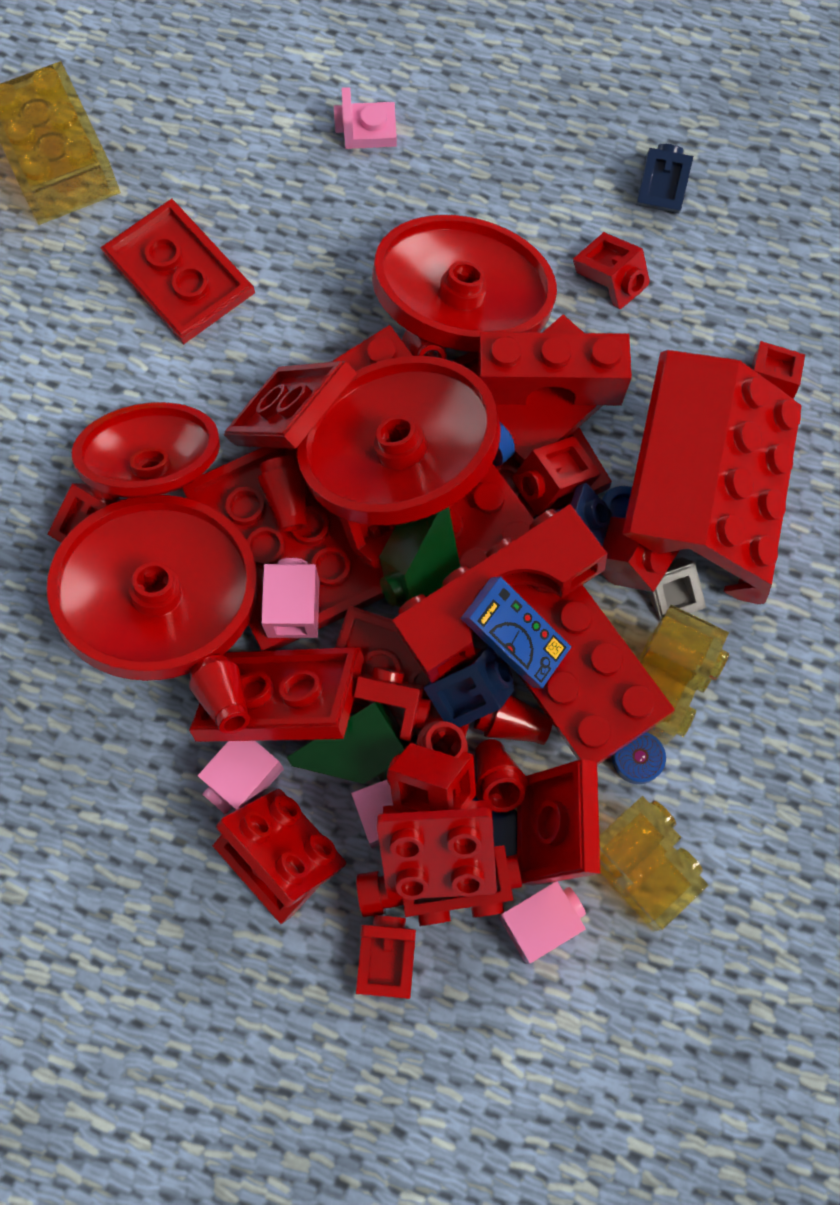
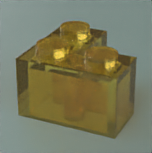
M671 604L651 632L638 659L675 709L673 715L647 732L654 735L665 745L676 734L682 737L685 736L697 711L689 706L696 690L704 693L711 680H717L729 657V652L722 649L729 634L728 631Z
M641 796L599 833L600 872L654 932L663 930L709 885L700 876L703 868L699 862L684 848L676 850L673 847L682 838L673 829L677 825L674 817L659 802L653 800L649 803L644 796Z

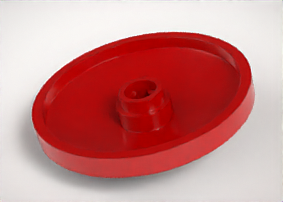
M432 215L416 218L400 224L386 234L377 247L372 283L376 297L384 310L409 332L443 347L478 352L480 332H541L549 321L556 301V279L552 268L543 255L516 233L485 220L459 215Z
M404 356L383 360L357 370V375L297 447V459L301 473L309 490L323 507L333 514L352 522L368 525H396L434 515L455 504L475 488L488 472L496 457L501 437V426L491 391L473 371L461 364L443 358Z
M171 495L128 498L109 504L87 516L61 542L51 562L47 578V600L50 612L59 634L68 647L92 667L104 673L131 680L151 681L189 674L192 667L203 658L211 655H223L245 631L253 615L257 599L255 559L241 531L227 517L212 507L192 499Z

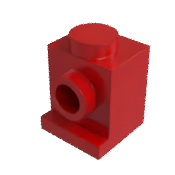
M410 743L401 754L396 755L392 759L388 768L387 782L391 788L393 810L398 812L466 809L476 796L473 754L463 751L459 758Z

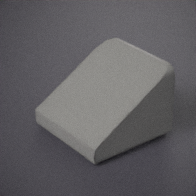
M684 557L673 560L654 592L647 591L661 624L706 608L696 564Z

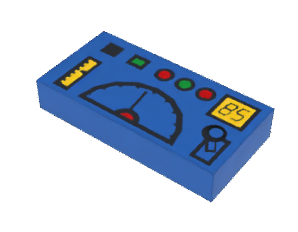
M501 576L489 579L460 618L533 688L544 687L571 649V646Z

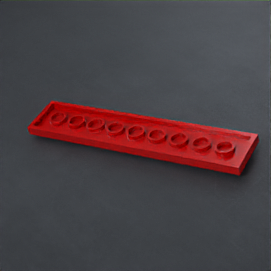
M388 325L331 362L346 361L357 371L383 360L413 355L391 325ZM493 463L475 488L449 507L460 567L468 566L471 569L487 558L486 553L492 546L508 537H511L514 541L528 532L530 524L534 521V518ZM583 585L563 598L538 586H512L571 646V649L543 688H533L520 675L519 677L578 760L597 761V765H599L674 714L675 709Z

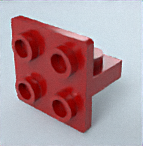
M276 789L226 815L216 825L221 835L212 845L213 848L280 924L290 919L321 884L339 873L346 865L345 859L337 852L333 842L318 831L301 812L299 805L281 789Z
M491 800L471 801L466 809L398 812L393 810V805L383 806V814L377 816V832L388 899L416 900L437 897H473L477 895H493L497 892Z

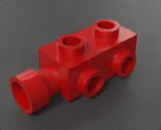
M505 845L494 847L497 892L493 895L391 900L387 898L384 875L381 876L380 871L357 874V894L363 918L383 915L386 913V908L404 906L405 917L418 915L419 926L451 921L450 910L471 907L473 918L504 913L503 902L514 900L512 889L522 887L517 855L507 856Z

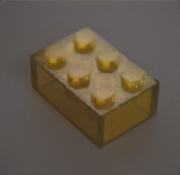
M62 61L0 84V143L38 225L121 193L110 162Z

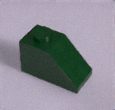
M449 507L417 521L396 524L379 556L384 576L380 579V587L384 597L392 606L397 605L401 608L408 600L421 594L428 597L443 587L442 582L450 573L460 568Z
M374 702L349 718L344 739H315L286 758L293 767L365 784L376 776L382 782L387 780V772L392 759L396 755L401 754L410 742L399 739L401 727L388 706L383 703Z

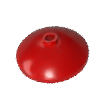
M143 403L115 410L93 421L78 435L73 444L71 454L77 475L87 485L114 496L144 498L178 490L199 478L215 461L220 449V439L214 421L196 408L177 403Z

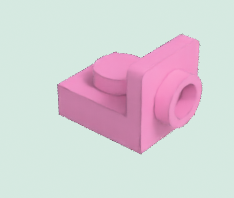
M350 87L342 88V105H334L335 132L344 133L345 149L397 147L395 102L352 104Z

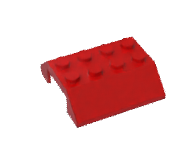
M673 350L660 352L623 535L657 554L691 549L739 577L738 584L724 586L725 593L737 600L764 604L772 586L775 564L778 558V546L783 516L786 511V498L791 469L793 467V455L798 426L801 420L802 405L741 360Z

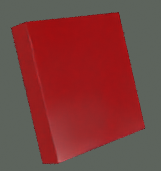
M580 759L527 775L528 785L525 797L517 807V857L522 884L534 886L601 874L597 761Z

